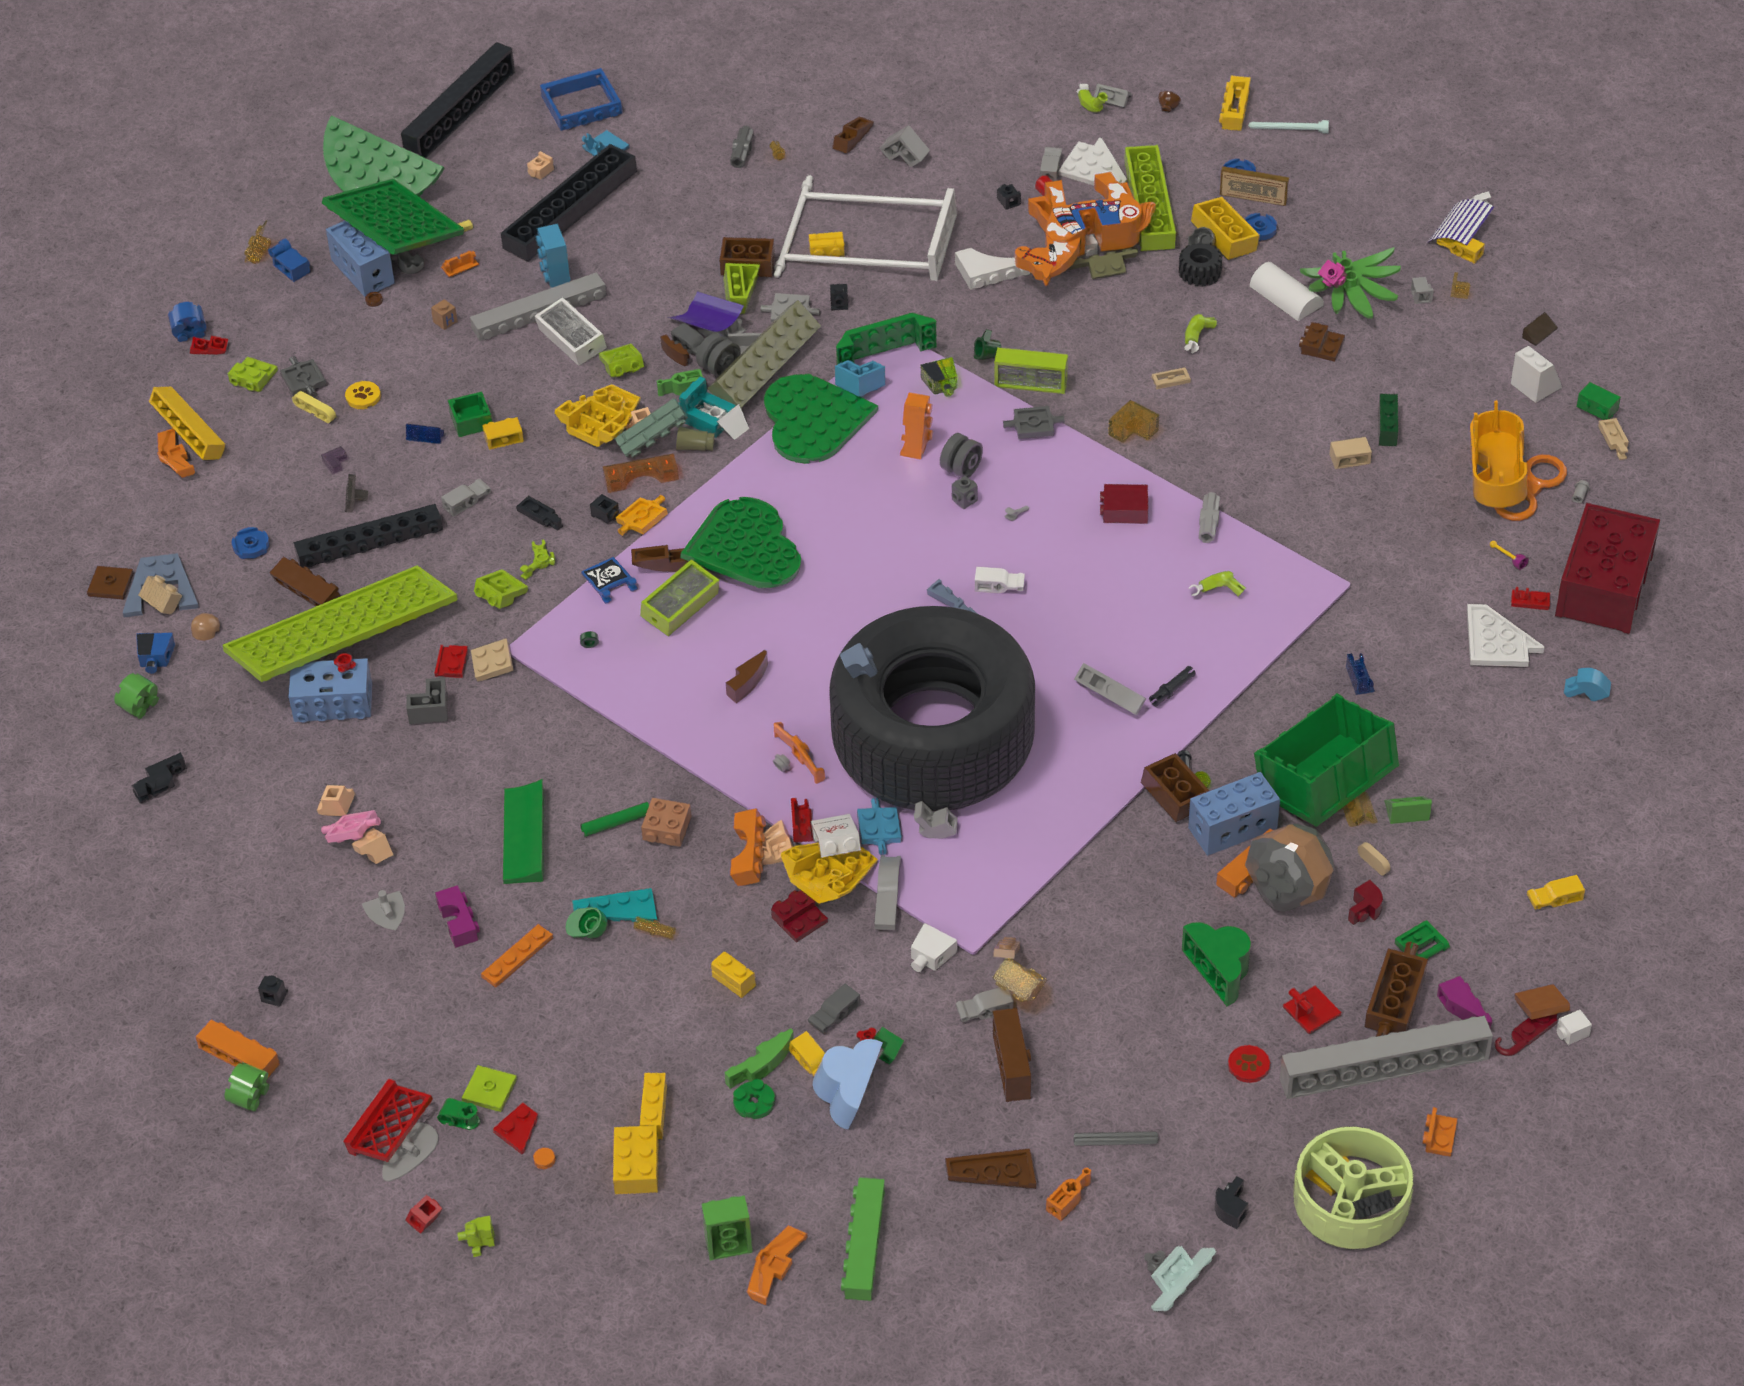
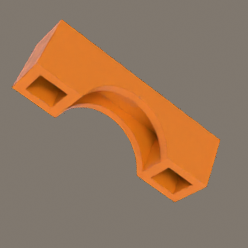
M757 808L737 812L734 815V830L741 840L747 841L744 850L738 856L731 859L730 875L737 886L760 882L761 873L763 872L761 861L764 857L762 846L765 841L763 830L766 826V821Z

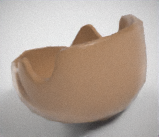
M209 613L197 615L191 623L192 636L197 640H210L220 630L219 619Z

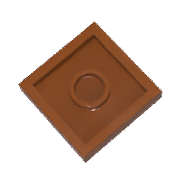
M1554 984L1515 993L1516 1002L1531 1020L1570 1011V1003Z

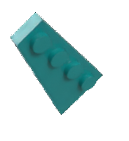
M652 888L572 900L574 911L580 908L594 907L602 911L606 915L607 920L618 922L620 920H632V922L650 921V923H658Z

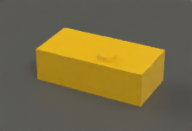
M1223 197L1194 204L1191 222L1197 228L1206 227L1213 231L1216 237L1214 246L1228 260L1257 250L1260 235Z

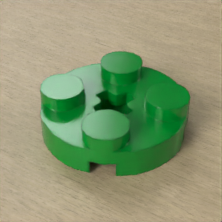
M761 1079L746 1082L733 1092L734 1109L744 1118L761 1119L769 1115L773 1110L775 1104L774 1091ZM752 1097L758 1098L757 1103L749 1101Z

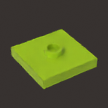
M477 1065L462 1096V1102L472 1103L476 1106L501 1112L517 1077L513 1074Z

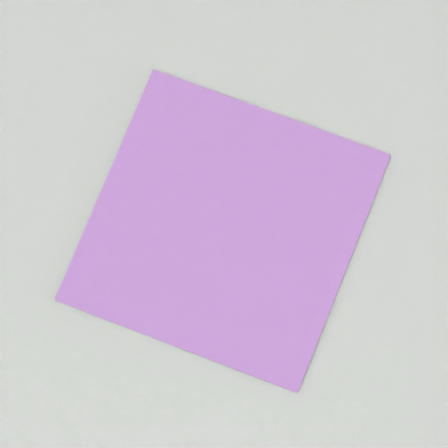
M916 343L854 360V363L859 366L871 361L885 366V386L866 393L864 396H859L877 404L878 411L834 456L821 462L819 460L809 461V464L787 460L775 450L772 441L773 428L770 429L615 558L628 574L636 579L637 590L630 591L626 583H623L609 590L612 601L604 603L599 593L586 581L511 643L509 647L511 657L747 810L757 808L759 813L764 816L765 821L773 826L782 820L792 839L791 798H797L798 805H803L804 799H808L809 808H811L812 821L850 814L859 833L857 809L872 808L871 799L875 798L876 801V797L862 789L850 777L840 763L834 749L831 734L829 697L833 667L848 641L874 620L889 613L912 607H950L927 595V589L940 579L945 587H949L957 598L960 597L968 608L971 607L979 615L992 620L1013 636L1025 652L1035 679V734L1026 762L1010 783L999 792L976 804L950 810L958 818L955 835L943 839L927 838L919 833L920 824L914 819L915 810L901 808L879 799L880 808L897 807L901 843L887 844V853L885 854V857L901 856L898 875L897 907L923 924L926 923L955 938L957 946L974 955L1145 789L1141 784L1144 767L1174 753L1178 754L1181 750H1185L1350 588V583L1220 510L1214 541L1203 543L1199 539L1200 510L1203 508L1202 500L1063 423L1054 424V436L1018 439L1017 431L1014 427L1003 428V420H1013L1014 409L1030 408L1033 406L930 349L920 352ZM937 361L945 379L940 380L942 386L950 384L952 389L933 394L922 380V377L929 375L921 365ZM833 377L829 381V383L835 385V377ZM909 392L930 396V404L933 405L930 417H933L931 426L933 436L932 440L928 441L921 460L900 456V450L905 441L901 440L902 434H905V425H902L904 403ZM957 432L967 436L969 439L980 442L983 446V455L979 466L969 477L970 480H973L978 485V501L965 509L955 503L951 496L952 484L961 478L956 476L954 472H948L940 466V456L943 447L948 439ZM1104 484L1148 485V524L1103 523V516L1100 515V504H1103V502H1100V491H1104ZM739 497H752L772 505L783 520L782 536L792 541L796 545L798 553L801 554L800 570L792 581L778 587L757 588L702 567L719 579L718 594L671 635H665L640 616L641 602L676 572L654 571L632 565L631 549L668 545L669 550L685 548L713 508L726 499L732 501L739 500ZM1025 506L1029 507V510L1018 514L1014 521L1004 517L1008 514L1005 512L1007 507L1014 510ZM976 567L1002 568L1007 570L1008 573L1013 574L1024 573L1023 591L1007 589L1004 593L975 592ZM1223 571L1234 573V578L1246 587L1239 597L1227 586L1217 587L1206 592L1200 590L1196 596H1191L1197 593L1195 587L1188 589L1193 584L1198 586V582L1208 576ZM587 631L596 632L599 637V643L593 648H585L580 645V635ZM763 650H766L768 666L756 687L736 704L726 695L725 682L736 676L735 669ZM1082 664H1087L1145 697L1146 701L1138 715L1133 714L1074 680ZM1187 666L1193 667L1188 673L1195 670L1196 675L1173 692V696L1168 699L1166 698L1158 706L1152 705L1156 699L1150 702L1149 697L1158 691L1162 684L1168 683ZM931 690L908 695L898 701L891 710L908 722L926 726H937L960 720L974 709V706L956 694ZM775 722H782L787 733L792 736L798 735L808 745L810 750L809 756L816 768H823L825 771L824 781L816 784L814 776L805 764L802 765L792 754V748L779 737H774L773 724ZM776 754L780 756L784 754L790 760L789 770L782 772L774 765L773 760ZM859 833L860 846L878 859L877 863L860 883L877 893L881 855L878 852V845L861 844ZM813 839V841H810V842H798V843H800L801 845H804V844H811V843H818V842H814V839Z

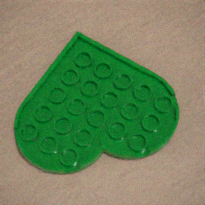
M811 374L781 377L769 386L764 396L766 413L775 422L772 430V441L775 450L785 459L803 464H809V461L815 460L821 462L834 456L878 411L877 404Z
M739 497V500L732 501L726 499L717 504L681 552V558L690 561L692 559L702 567L757 588H772L789 583L797 576L801 565V554L796 550V545L788 538L782 536L783 520L779 517L778 511L769 503L752 497Z

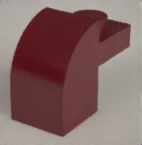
M1368 880L1354 889L1353 901L1356 905L1349 908L1348 921L1353 925L1359 921L1364 922L1369 916L1374 921L1380 916L1383 895L1381 890L1371 880Z

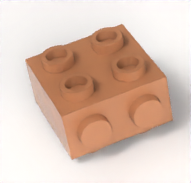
M652 798L641 827L642 839L649 842L681 847L691 819L690 804Z

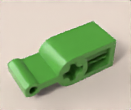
M701 369L676 373L671 379L657 380L658 396H664L669 393L680 396L682 392H685L690 387L692 382H695L700 376L703 377Z

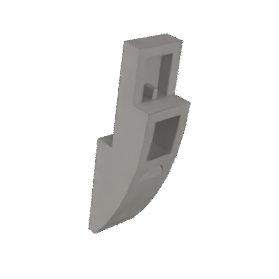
M1085 663L1082 664L1074 678L1077 682L1135 715H1138L1146 701L1145 697Z

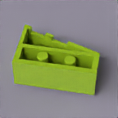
M725 264L723 278L725 297L727 301L744 305L740 314H745L756 285L760 266L758 264Z

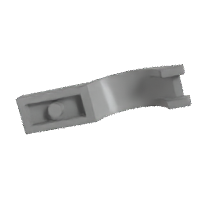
M881 855L875 929L895 930L901 856L885 857V855Z

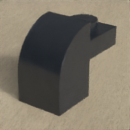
M1238 1176L1235 1177L1232 1183L1228 1182L1224 1190L1218 1187L1214 1207L1217 1217L1223 1223L1235 1229H1238L1247 1216L1249 1204L1238 1198L1243 1192L1244 1179Z

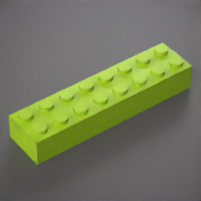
M1159 146L1125 147L1124 163L1128 185L1133 198L1139 204L1145 202H1154L1156 204V210L1152 215L1150 224L1140 232L1139 243L1141 251L1175 249L1176 231Z

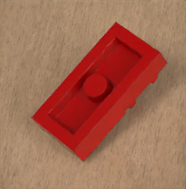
M1516 587L1515 590L1512 589L1511 607L1549 610V592L1529 591V588L1523 591L1519 590V587Z

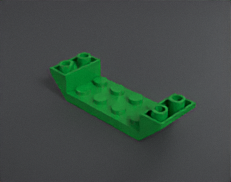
M909 313L847 330L836 346L837 365L847 360L854 363L856 359L916 343L920 352L936 348V320L916 313Z

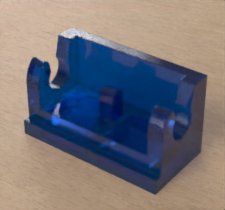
M1352 653L1347 654L1346 669L1355 694L1375 692L1374 683L1368 674L1363 654L1360 653L1358 660H1354Z

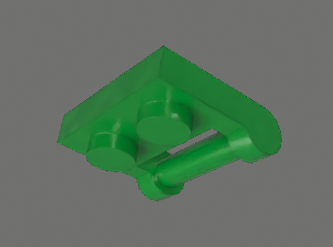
M1427 920L1398 936L1394 942L1404 952L1407 942H1412L1411 949L1413 943H1416L1419 946L1418 950L1435 941L1436 945L1421 954L1416 953V956L1426 959L1450 948L1447 939Z

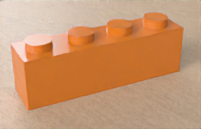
M1269 829L1264 834L1271 832L1273 830ZM1250 846L1217 873L1216 885L1234 898L1239 894H1244L1249 885L1253 883L1245 866Z
M210 1020L196 1036L198 1047L201 1050L234 1067L244 1062L268 1072L269 1077L280 1065L278 1054L275 1050L260 1045L254 1039L250 1040L244 1037L239 1031H233L221 1022L217 1023Z

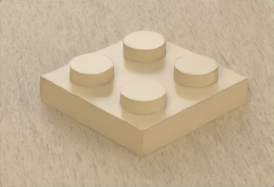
M507 639L471 650L477 681H483L514 670Z

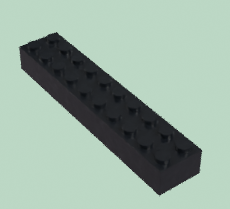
M495 42L438 98L423 110L418 117L402 130L403 148L427 158L515 73L512 48Z
M612 144L606 146L500 233L502 248L526 261L531 260L538 254L537 249L540 248L536 242V236H538L537 228L558 224L562 234L637 172L636 156Z

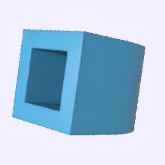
M1580 668L1578 669L1577 676L1566 679L1564 694L1566 697H1572L1585 693L1591 701L1601 700L1609 697L1611 682L1597 669Z

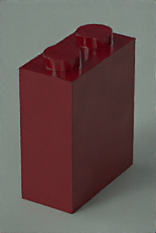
M1104 484V491H1100V502H1103V504H1100V515L1103 516V523L1148 524V485Z

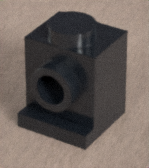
M1002 184L997 189V199L1007 210L1021 205V192L1017 191L1012 184Z
M830 284L831 311L848 310L847 284Z
M603 494L590 504L591 516L607 524L611 520L616 521V517L620 514L618 502Z
M274 975L264 976L258 987L261 1002L279 1007L288 993V989H285L284 981Z

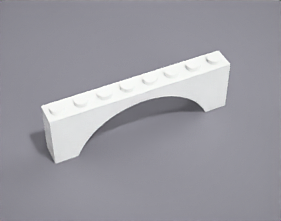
M1092 234L1085 235V254L1078 256V258L1084 259L1097 255L1098 243ZM972 248L955 252V265L970 290L1031 273L1017 268L1015 258L989 256Z

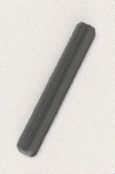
M1156 1131L1074 1133L1073 1139L1076 1146L1157 1144L1158 1133Z

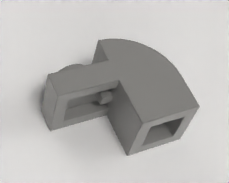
M923 801L916 803L914 819L920 824L919 833L927 838L943 839L956 834L958 818L947 807L933 812Z

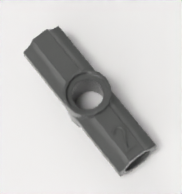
M749 126L740 128L737 139L733 140L730 165H733L734 168L744 166L747 155H750L749 151H751L752 147L751 142L754 130Z

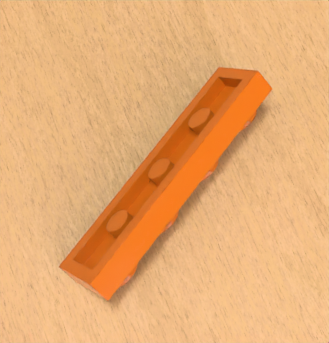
M539 924L536 925L481 973V977L495 988L498 987L551 941L553 934Z

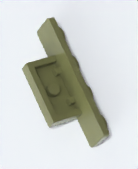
M1128 248L1119 253L1115 251L1108 252L1104 256L1092 255L1088 259L1077 258L1069 268L1072 270L1089 266L1092 280L1124 274L1126 269L1123 260L1136 257L1138 250Z

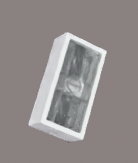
M563 297L535 315L539 330L578 366L607 348L603 334Z

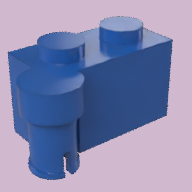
M286 238L268 249L269 255L273 258V265L293 282L310 273L309 260L301 256L296 249H293Z

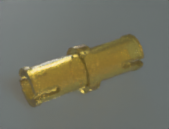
M639 916L635 919L637 922H634L633 928L649 932L651 936L658 935L672 940L673 934L675 935V927L660 924L657 920L651 921Z

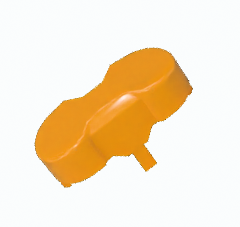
M1497 400L1494 401V410L1486 411L1479 415L1474 413V418L1470 424L1473 496L1478 503L1484 506L1505 508L1521 503L1527 496V463L1523 461L1524 423L1518 415L1509 411L1498 410ZM1477 464L1485 469L1477 474Z

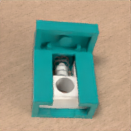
M701 376L695 382H692L685 392L681 393L678 402L688 416L685 424L700 431L714 433L715 438L724 430L717 421L736 407V405L708 393L706 379Z

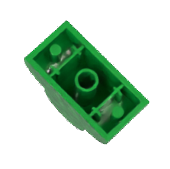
M1201 922L1184 925L1182 952L1226 1007L1233 1004L1239 996L1240 980L1247 975L1249 969L1251 941L1248 934L1242 929L1233 926H1225L1215 930L1210 925Z

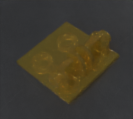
M267 220L263 225L258 226L255 232L256 235H252L249 239L248 245L250 246L247 247L244 253L246 255L244 262L249 259L253 264L259 263L270 247L271 239L262 236Z

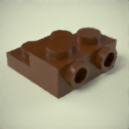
M1311 322L1310 326L1306 325L1305 337H1301L1299 347H1301V354L1335 362L1345 335L1328 331L1327 325Z

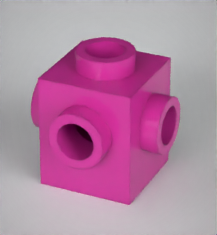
M1329 259L1318 272L1320 277L1324 279L1322 282L1330 288L1334 286L1337 289L1347 279V274L1344 271L1345 267L1338 262L1334 264Z

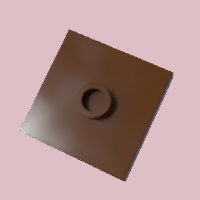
M97 566L87 590L88 597L124 600L134 574L133 569Z

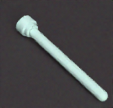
M1322 120L1319 123H1249V128L1318 130V132L1328 134L1329 120Z

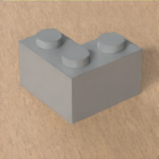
M909 125L889 136L880 147V150L889 160L900 155L911 167L920 163L930 151Z

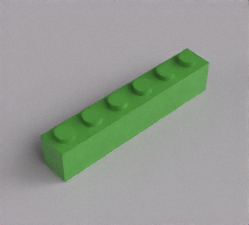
M859 1177L858 1186L853 1188V1199H856V1202L851 1204L850 1215L854 1218L853 1222H849L848 1235H851V1241L847 1240L846 1253L849 1254V1257L844 1259L843 1272H846V1278L842 1277L841 1291H845V1299L872 1300L885 1194L884 1179Z

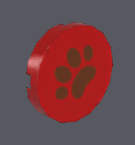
M1243 1045L1234 1049L1229 1055L1228 1068L1229 1072L1237 1080L1254 1083L1260 1081L1264 1076L1266 1077L1270 1068L1269 1056L1261 1048Z

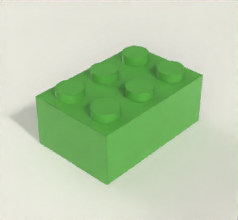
M733 1196L729 1199L712 1200L702 1203L705 1240L710 1261L753 1253L750 1218L745 1196Z

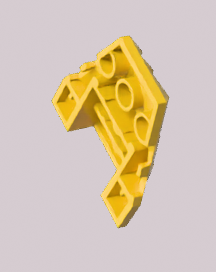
M611 384L593 391V395L586 398L585 395L579 396V401L574 403L571 400L564 402L555 409V415L560 422L566 424L568 434L599 447L603 443L613 440L624 431L631 418V411L636 410L640 397Z

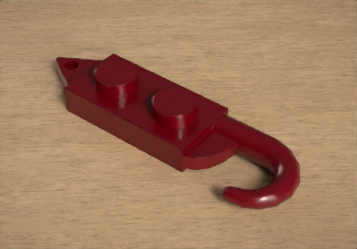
M1558 1014L1532 1020L1527 1018L1515 1027L1511 1033V1039L1515 1045L1509 1049H1504L1500 1046L1502 1038L1498 1037L1494 1044L1495 1049L1504 1056L1517 1054L1555 1026Z

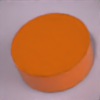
M549 1148L538 1149L533 1156L535 1166L539 1169L552 1167L555 1163L554 1152Z

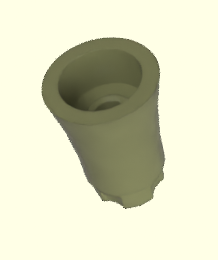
M681 426L678 428L676 451H713L715 434Z

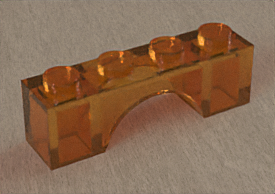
M674 453L603 466V476L608 493L626 490L630 481L642 476L653 477L660 483L679 480Z

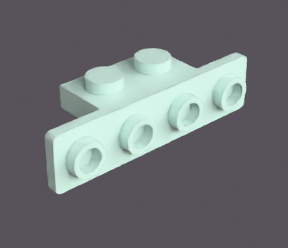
M1177 1246L1151 1275L1163 1292L1151 1306L1153 1311L1169 1310L1174 1305L1173 1302L1176 1298L1186 1291L1188 1284L1199 1276L1200 1270L1212 1261L1216 1250L1214 1248H1202L1191 1259L1182 1246Z

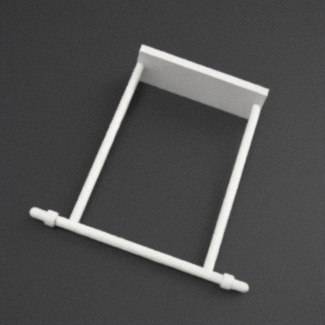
M811 175L806 177L801 187L802 192L780 257L774 266V277H780L781 272L784 271L786 260L929 269L930 280H938L957 216L954 189L947 188L944 200L809 192L813 186V177ZM806 199L942 207L929 248L928 262L788 254Z

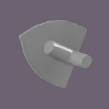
M381 890L378 892L379 898L362 903L368 917L384 928L396 931L402 922L405 904L400 891L387 895L386 891Z

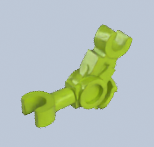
M544 539L541 540V545H536L532 541V550L534 551L533 563L529 566L523 565L520 568L524 572L520 575L524 580L530 578L533 571L537 568L543 569L548 567L549 564H555L554 553L550 552L549 557Z

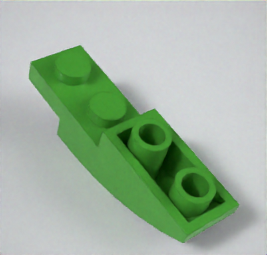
M789 1029L785 1032H780L776 1037L762 1042L756 1047L755 1056L747 1058L744 1062L737 1066H732L724 1072L725 1083L729 1089L746 1080L749 1082L754 1079L762 1080L770 1074L789 1053L790 1041L794 1039L793 1030Z

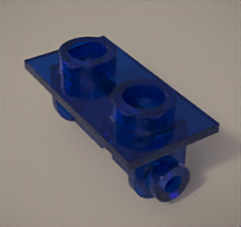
M406 424V440L441 444L444 430H441L440 427Z

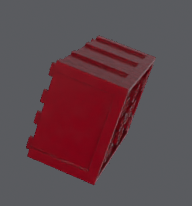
M1586 503L1562 575L1555 616L1575 619L1630 634L1634 612L1639 605L1642 585L1646 582L1649 563L1653 559L1660 519Z

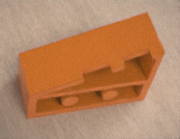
M909 392L904 403L902 425H905V434H902L901 440L905 441L900 450V456L921 460L928 441L932 440L933 430H931L933 417H930L933 405L930 404V396Z

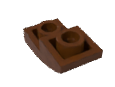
M667 334L660 336L661 348L666 355L678 364L688 366L687 359H689V353L687 349H684L681 343L675 344L673 340L669 339Z

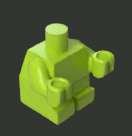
M490 1216L478 1217L465 1224V1231L457 1232L459 1241L467 1240L468 1246L473 1247V1257L481 1256L482 1246H495L494 1229Z

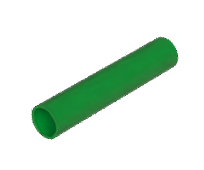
M644 802L580 824L581 831L584 832V837L643 818L646 816L649 803Z

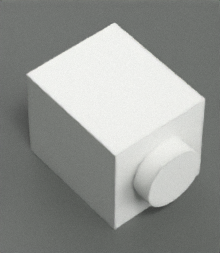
M1578 1010L1559 1018L1556 1031L1561 1040L1564 1039L1570 1045L1590 1036L1592 1024L1583 1012Z

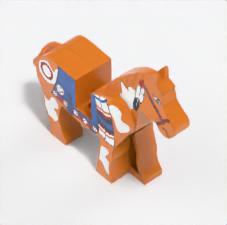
M1112 172L1095 174L1094 177L1095 191L1100 193L1105 199L1083 201L1066 205L1062 180L1046 182L1045 196L1028 198V213L1038 221L1040 227L1046 232V247L1034 249L1026 246L1018 247L1015 250V265L1019 269L1031 272L1035 279L1043 280L1044 285L1047 286L1052 277L1066 271L1072 266L1078 256L1085 254V235L1094 234L1101 251L1126 249L1135 246L1140 240V232L1150 224L1152 215L1156 210V204L1154 202L1139 204L1133 198L1128 183H1119Z

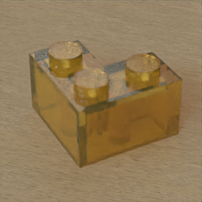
M1129 400L1109 419L1108 435L1122 443L1133 433L1149 440L1159 431V414L1132 400Z
M1005 958L993 976V979L997 981L995 984L1003 990L1009 989L1012 991V996L1020 1002L1035 1000L1047 982V979L1031 968H1025L1012 958Z

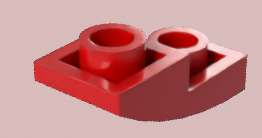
M211 336L210 340L193 337L190 354H224L228 339Z

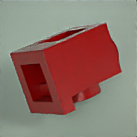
M426 1195L409 1211L405 1221L422 1234L438 1218L443 1208L440 1207L436 1200Z

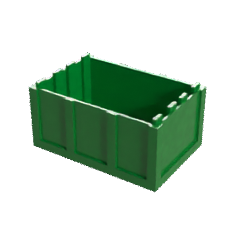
M1338 693L1317 710L1307 714V717L1292 728L1279 734V737L1267 746L1254 752L1257 773H1262L1280 798L1279 806L1316 827L1399 766L1394 723L1383 717H1378L1354 702L1344 699Z

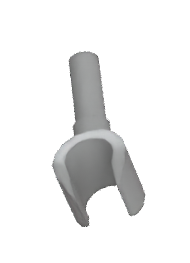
M1025 506L1016 510L1007 507L1005 512L1008 514L1004 517L1014 521L1018 514L1029 510V507Z

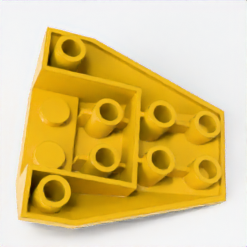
M819 842L794 846L781 852V858L790 882L817 903L835 900L851 893L878 861L875 856L861 846L859 851L821 858Z

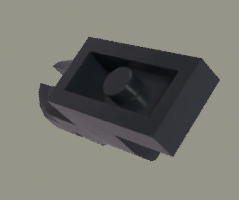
M181 752L145 768L147 777L131 785L139 803L149 800V794L156 797L158 794L175 787L172 775L180 774L183 770L187 769Z

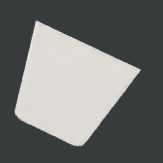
M739 404L717 421L734 440L749 429Z

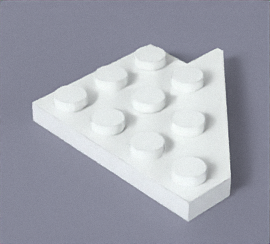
M1100 137L1094 146L1078 142L1058 171L1060 176L1094 185L1095 174L1112 172L1119 183L1127 182L1125 175Z
M1467 604L1470 665L1528 667V653L1544 652L1542 644L1488 605Z

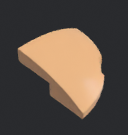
M780 820L764 833L762 866L783 862L781 852L793 847L784 822Z

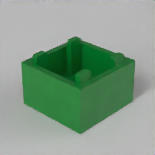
M482 391L448 400L450 416L458 437L483 432L482 425L492 422L491 413Z

